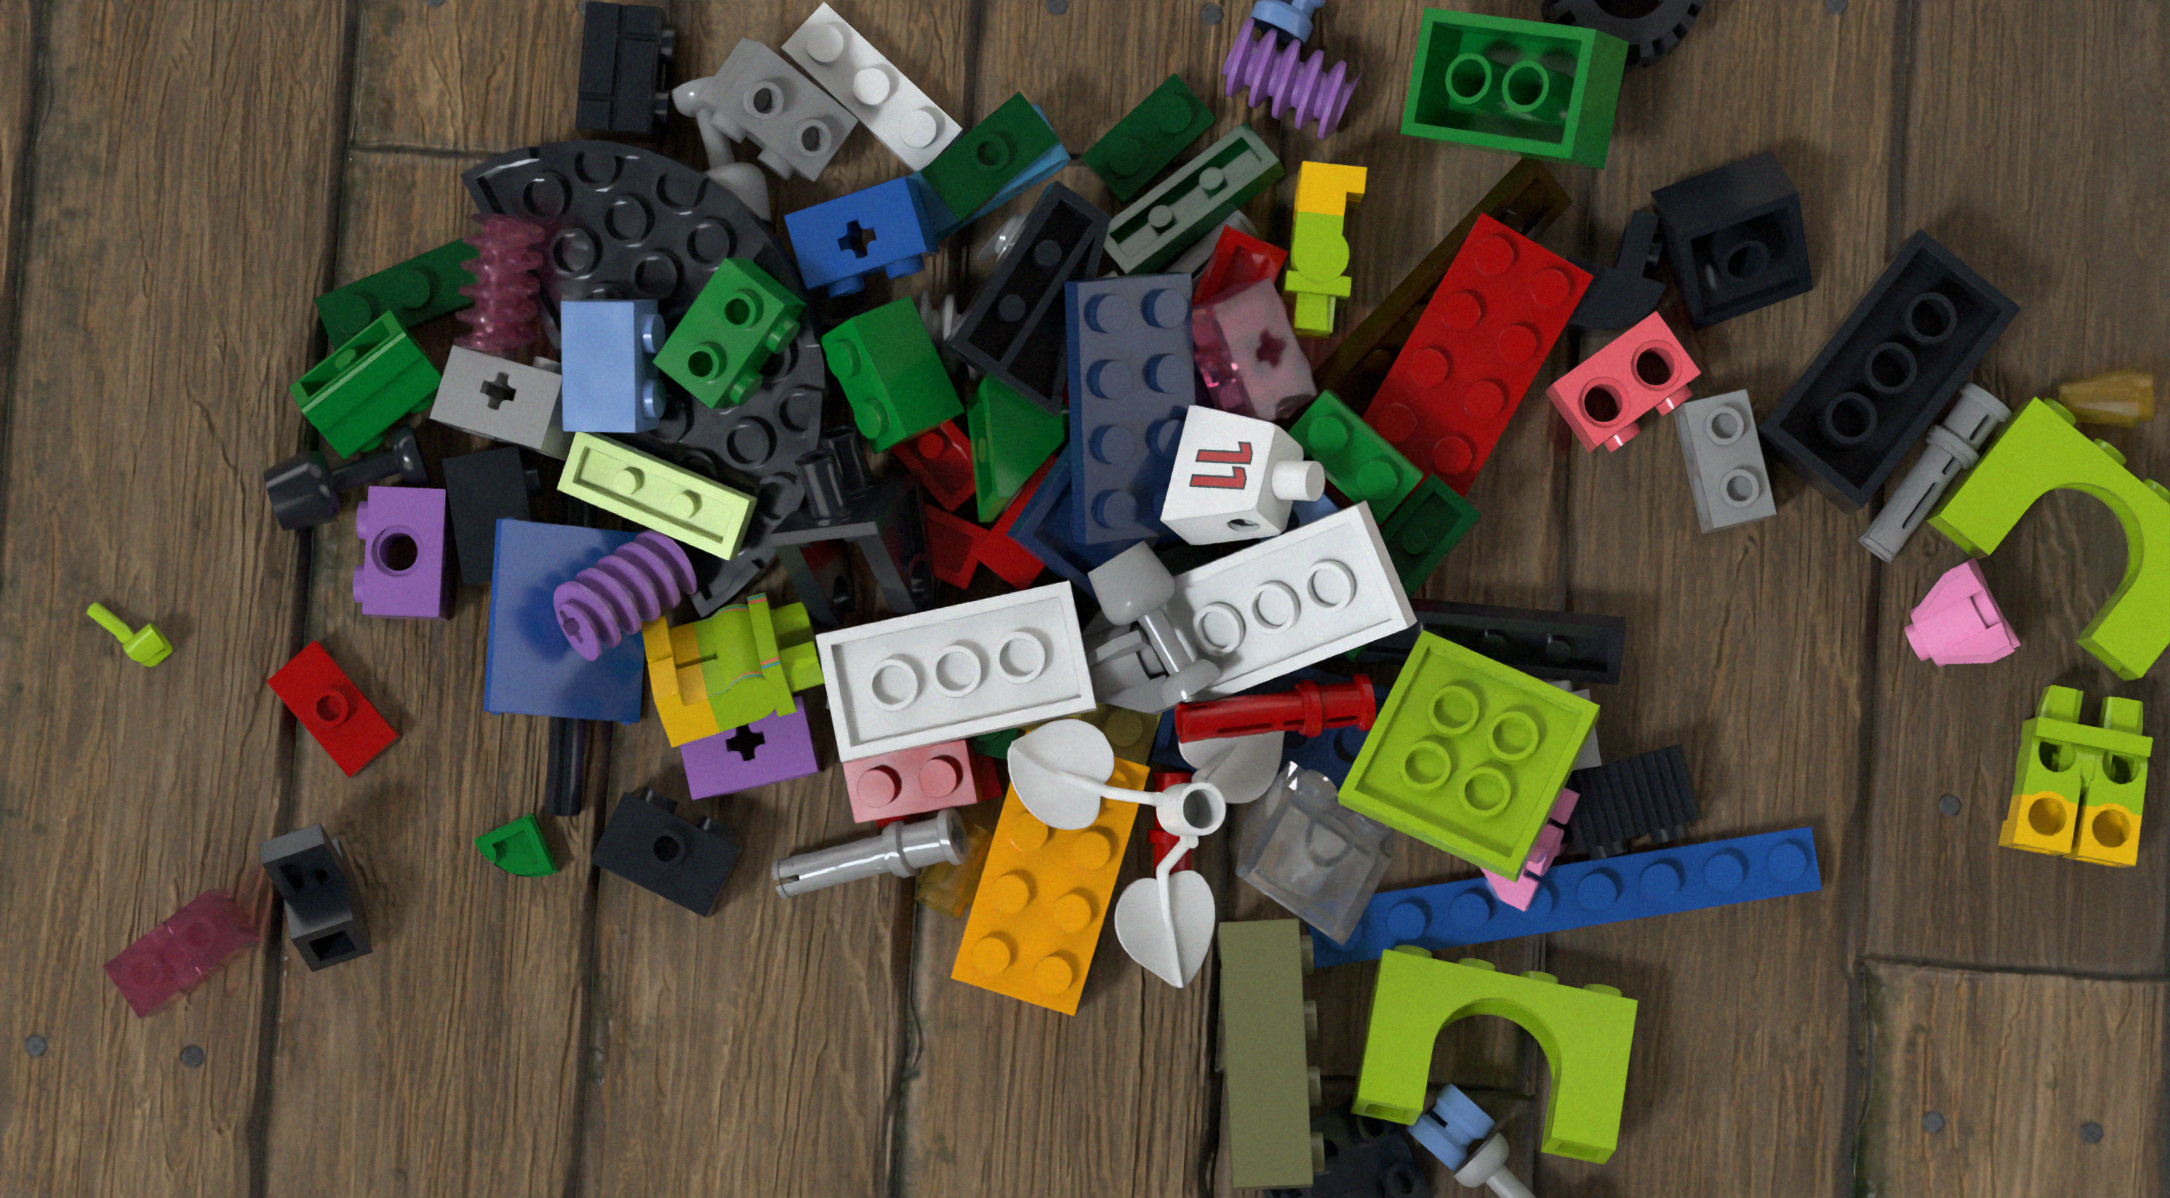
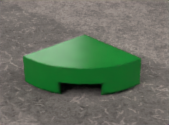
M534 813L473 839L477 848L488 861L508 873L523 877H544L560 872Z

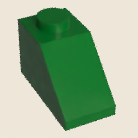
M984 378L967 402L966 408L979 522H992L1024 488L1051 454H1054L1061 443L1067 439L1070 422L1069 410L1066 404H1061L1058 418L1048 419L988 378Z

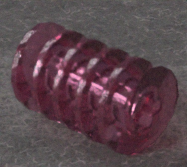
M486 213L465 215L466 218L482 225L481 232L464 235L462 242L480 250V257L463 260L460 264L461 269L478 276L477 282L458 287V294L475 301V308L456 312V319L473 326V333L455 336L453 344L476 350L513 351L516 350V347L534 342L535 330L521 321L536 317L538 305L522 296L534 294L540 290V280L525 271L542 266L543 255L527 247V245L543 241L545 229L528 220L514 216Z

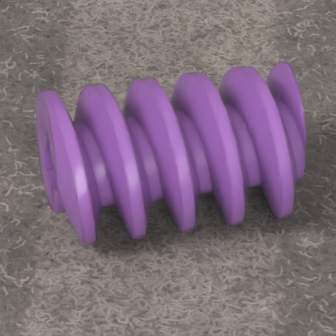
M1248 17L1235 40L1220 78L1223 75L1227 76L1225 95L1233 99L1246 86H1249L1248 105L1254 109H1257L1271 96L1273 97L1271 114L1273 118L1279 120L1294 107L1296 108L1294 127L1302 131L1316 117L1319 119L1317 137L1326 141L1335 132L1361 74L1351 84L1346 83L1347 63L1342 60L1328 73L1322 72L1324 52L1316 50L1304 63L1299 61L1301 41L1293 39L1281 52L1277 51L1278 31L1273 28L1259 41L1254 40L1255 20Z
M652 529L646 530L638 534L633 542L619 546L614 555L599 559L594 568H588L579 572L574 581L564 582L559 585L554 592L553 598L556 618L563 634L578 654L588 661H595L601 655L600 643L608 648H615L622 639L620 630L628 635H635L641 628L640 617L648 622H654L661 615L660 605L667 609L677 607L681 601L679 589L686 594L694 595L697 590L696 576L685 552L671 538Z

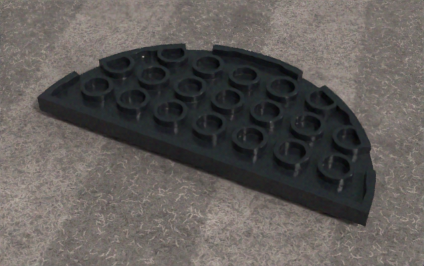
M571 140L518 148L488 159L460 174L561 361V301L581 299L658 300V314L664 320L666 343L725 258L750 259L806 304L796 319L800 323L798 333L781 353L771 354L759 371L764 376L759 389L744 405L738 406L736 404L734 408L711 410L658 367V379L663 381L666 390V406L662 417L659 418V428L637 433L600 432L604 436L758 498L736 559L728 561L668 536L685 552L693 567L697 590L694 595L689 596L701 618L710 617L719 609L738 598L761 577L778 555L773 547L770 533L790 512L797 511L808 502L795 460H798L799 456L807 452L823 448L819 437L823 435V432L828 429L830 389L826 352L819 340L822 337V331L811 297L806 290L803 280L778 238L746 203L708 174L677 158L648 148L619 142Z

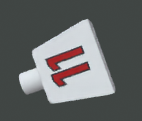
M1189 405L1160 520L1190 545L1278 536L1287 527L1293 500L1317 501L1321 497L1325 486L1324 469L1317 461H1303V447L1282 428L1273 423L1202 406Z

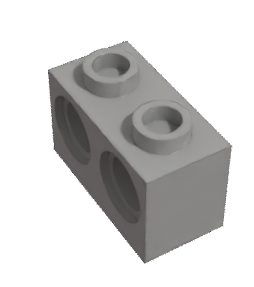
M1747 389L1683 403L1674 410L1673 415L1702 535L1764 521L1776 515Z

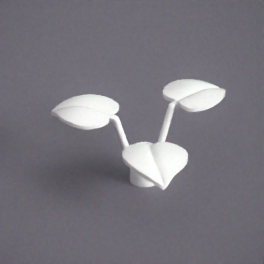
M1076 719L1052 721L1012 741L1007 753L1011 783L1016 794L1029 812L1048 826L1065 830L1088 827L1097 818L1100 808V796L1113 800L1155 806L1157 818L1161 826L1168 833L1180 836V841L1157 866V880L1141 878L1133 881L1125 888L1116 906L1115 929L1123 949L1132 959L1170 985L1177 988H1185L1197 974L1207 954L1214 929L1215 905L1210 887L1200 874L1195 871L1185 870L1169 876V872L1189 848H1196L1198 846V836L1211 834L1220 827L1225 818V803H1248L1258 799L1268 790L1280 766L1285 731L1232 738L1207 739L1186 744L1179 742V749L1183 758L1198 770L1192 776V783L1174 784L1166 788L1162 793L1105 785L1114 768L1113 751L1104 734L1087 722Z

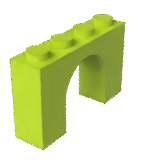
M2035 396L2018 406L2008 421L1979 454V460L1976 464L1967 469L1926 521L1970 557H1975L1976 560L1990 556L2029 506L2049 490L2074 489L2088 493L2101 500L2117 516L2124 529L2128 545V561L2126 571L2119 586L2075 641L2124 681L2142 678L2170 643V492L2151 479H2145L2142 483L2123 467L2127 461L2116 448L2098 438L2091 442L2073 427L2077 422L2076 418L2065 407L2049 398L2042 402Z
M1399 945L1394 948V951L1383 949L1375 968L1350 1113L1414 1126L1423 1110L1432 1050L1437 1035L1448 1025L1464 1017L1472 1015L1500 1016L1514 1021L1532 1034L1542 1047L1549 1063L1551 1087L1541 1152L1604 1165L1616 1151L1638 1000L1621 997L1622 992L1619 989L1603 984H1587L1583 986V989L1558 984L1559 980L1557 977L1539 971H1524L1520 973V976L1496 972L1495 966L1492 963L1480 959L1462 958L1457 963L1432 959L1430 951L1416 946Z

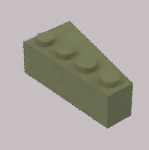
M1299 919L1220 922L1217 934L1218 959H1221L1222 968H1220V1001L1222 1019L1225 1021L1223 1052L1226 1086H1228L1227 1121L1232 1191L1311 1187L1313 1185V1172H1324L1325 1169L1323 1133L1310 1132L1309 1106L1321 1105L1319 1066H1307L1305 1040H1317L1315 1000L1303 1001L1302 975L1313 974L1314 971L1312 936L1300 935Z

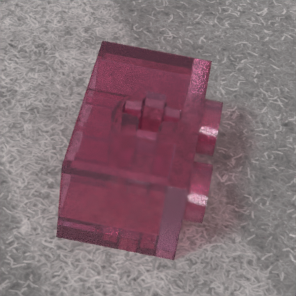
M1271 277L1234 285L1192 307L1194 358L1216 410L1272 422L1319 396L1311 377L1309 361L1299 348L1287 319L1286 305L1282 297L1276 292Z
M208 889L105 963L103 968L139 1019L158 1016L262 940L226 889Z

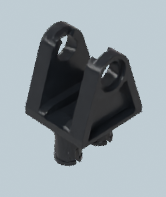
M846 423L825 430L823 435L819 437L823 448L807 452L799 456L798 460H795L808 502L797 511L790 512L770 533L773 547L811 621L819 628L837 627L843 625L846 613L855 612V587L848 543L853 542L859 543L896 617L933 610L936 600V582L919 474L910 473L886 477L873 475L870 471L857 424Z

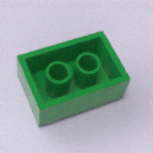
M1424 7L1400 134L1435 145L1604 170L1629 42L1597 29Z

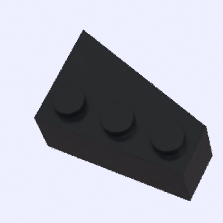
M1058 180L1047 185L941 347L1046 418H1058L1063 400L1062 394L1068 375L1064 281L1095 279L1111 216Z

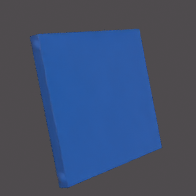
M513 517L496 519L483 711L491 712L493 715L511 713L616 721L624 725L640 723L645 648L642 629L640 628V631L635 635H628L620 630L622 639L618 646L608 648L600 643V658L595 661H588L578 654L563 634L556 618L553 598L554 592L559 585L564 582L574 581L579 572L588 568H594L599 559L614 555L619 546L633 542L637 535L643 531L624 532L515 520Z

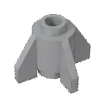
M1101 608L1081 633L1095 701L1150 715H1156L1175 708V705L1166 708L1162 701L1160 688L1162 682L1168 676L1163 675L1155 678V674L1167 669L1141 625L1136 624L1138 620L1128 625H1115L1105 617Z

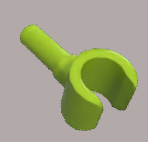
M94 602L88 608L87 614L117 637V640L122 643L124 651L132 660L140 662L146 667H154L173 652L170 642L154 624H147L135 634L130 626L121 621L100 603Z

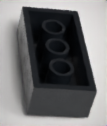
M1919 228L1902 242L1758 422L1756 430L1760 446L1845 514L1849 515L1862 509L2021 310V307Z

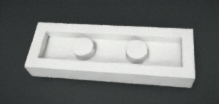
M825 2L781 47L783 53L838 104L855 116L864 128L913 173L930 164L964 134L963 129Z

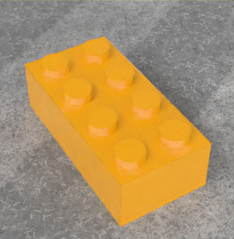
M1026 730L1025 735L1028 734V733H1030V732H1032V731ZM1114 756V768L1105 785L1143 791L1150 767ZM1010 782L950 978L1075 1016L1139 803L1113 800L1100 796L1099 813L1091 825L1074 830L1058 829L1048 826L1031 814L1021 802Z

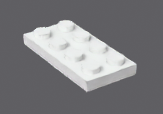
M1366 500L1173 576L1175 582L1174 594L1168 602L1160 606L1192 662L1199 659L1210 660L1217 665L1223 675L1205 688L1182 700L1184 702L1214 700L1228 696L1404 630L1417 622Z
M1070 581L815 635L840 761L843 764L1097 710Z

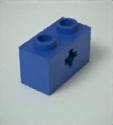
M906 176L784 215L806 290L827 291L829 299H837L866 289L864 278L885 271L889 280L919 273L926 269L923 259L940 254L919 182ZM861 228L876 234L877 240L867 244L868 254L853 248L852 242L862 238Z

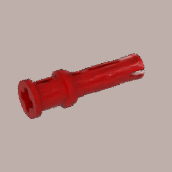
M1360 673L1354 674L1352 680L1346 682L1316 685L1312 679L1301 680L1299 684H1295L1293 690L1277 693H1260L1205 701H1181L1175 704L1174 717L1176 733L1181 744L1207 739L1232 738L1298 730L1301 735L1311 738L1318 737L1324 729L1357 726L1359 731H1370L1375 723L1376 707L1371 681L1367 674Z

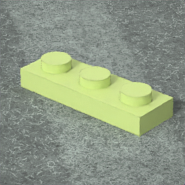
M576 432L557 490L728 561L738 557L758 498L597 432Z

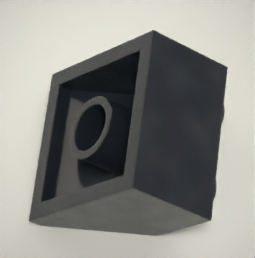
M1770 150L1650 192L1654 215L1659 216L1657 222L1658 235L1664 236L1662 250L1689 324L1694 332L1813 290L1798 191Z

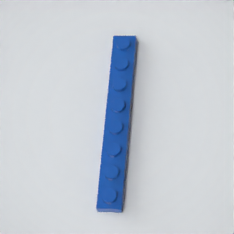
M1802 827L1614 856L1594 861L1588 860L1550 866L1542 877L1529 871L1526 875L1540 881V884L1528 910L1525 912L1501 901L1486 876L1304 904L1308 934L1312 936L1314 968L1379 959L1383 949L1394 951V948L1399 945L1416 946L1431 951L1819 891L1822 888L1812 828Z

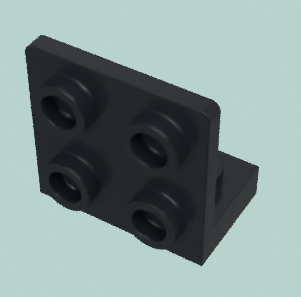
M1353 1096L1310 1121V1132L1323 1133L1325 1163L1324 1172H1313V1185L1307 1188L1262 1189L1266 1198H1433V1194L1396 1123L1350 1113Z

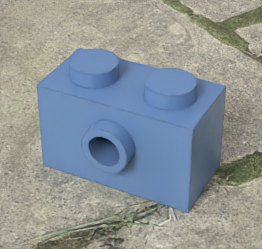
M581 299L561 301L563 431L637 433L659 428V418L662 417L666 406V390L663 381L658 379V366L653 363V360L665 343V324L662 316L658 314V300Z

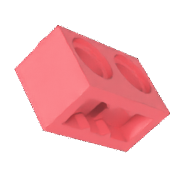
M1655 311L1554 382L1545 392L1589 453L1603 443L1609 452L1612 453L1642 431L1635 421L1645 413L1656 407L1663 417L1694 394L1687 384L1700 375L1701 372L1658 312ZM1654 354L1665 362L1668 374L1664 384L1650 385L1640 378L1636 368L1640 355ZM1602 390L1611 395L1616 404V414L1613 420L1599 422L1588 415L1584 405L1587 392Z

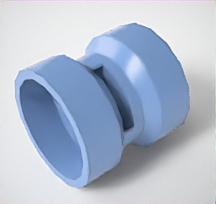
M1258 0L1249 18L1255 20L1254 27L1266 34L1273 28L1278 31L1277 40L1289 44L1293 39L1301 41L1300 47H1304L1313 29L1310 19L1314 10L1323 7L1326 0Z
M1448 1081L1435 1095L1436 1105L1428 1114L1420 1115L1414 1126L1409 1125L1406 1130L1455 1172L1467 1159L1466 1149L1475 1139H1484L1496 1126V1123Z

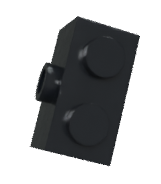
M646 786L640 797L631 792H623L590 862L705 918L712 917L745 850L744 847L732 842L737 831L702 814L698 824L674 814L679 802Z

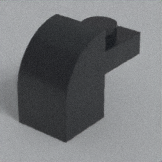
M1637 209L1632 211L1626 219L1612 268L1571 256L1565 258L1566 261L1594 277L1564 326L1563 331L1591 338L1618 335L1634 327L1654 308L1661 298L1666 284L1643 278L1642 274L1643 271L1653 273L1660 257L1664 236L1654 234L1659 216Z
M321 823L307 828L293 829L282 836L258 843L262 865L284 898L291 941L312 972L373 953L364 904L353 869L338 837L330 840Z

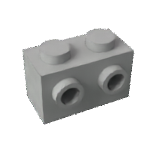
M744 37L698 98L715 112L709 121L717 129L738 143H741L745 136L763 149L757 159L787 181L793 174L815 182L859 121L765 44Z

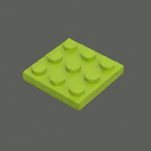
M1422 630L1337 794L1338 802L1342 806L1517 883L1600 716V705Z

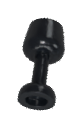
M411 423L404 424L393 432L390 440V450L332 468L327 457L321 452L305 450L264 470L263 476L266 489L283 531L332 523L340 516L343 509L341 492L399 473L403 480L410 485L423 486L430 484L431 477L413 425Z

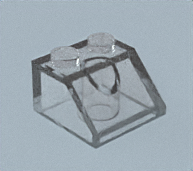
M1289 761L1268 790L1257 800L1245 816L1236 875L1343 946L1351 936L1392 860L1394 830L1381 822L1340 805L1337 797L1338 791L1325 775L1312 769L1305 771L1292 761Z

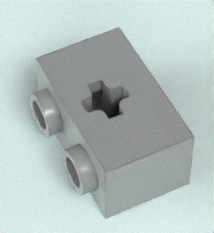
M479 341L477 351L452 345L430 418L462 432L511 446L518 445L525 450L567 461L576 432L563 431L562 364L538 356L534 357L532 367L514 362L516 352L484 341ZM511 393L515 394L513 401H509Z

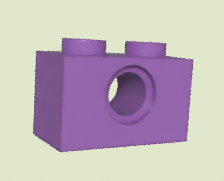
M369 486L368 501H360L357 509L358 539H366L365 563L364 565H356L354 570L353 598L355 603H362V614L372 618L449 621L454 526L448 491L446 489ZM411 537L417 545V558L408 569L395 571L389 563V549L399 538Z

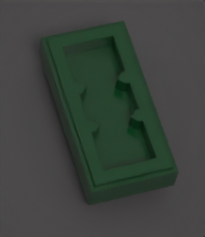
M1018 91L922 169L920 174L960 224H962L1060 145V139L1021 92Z

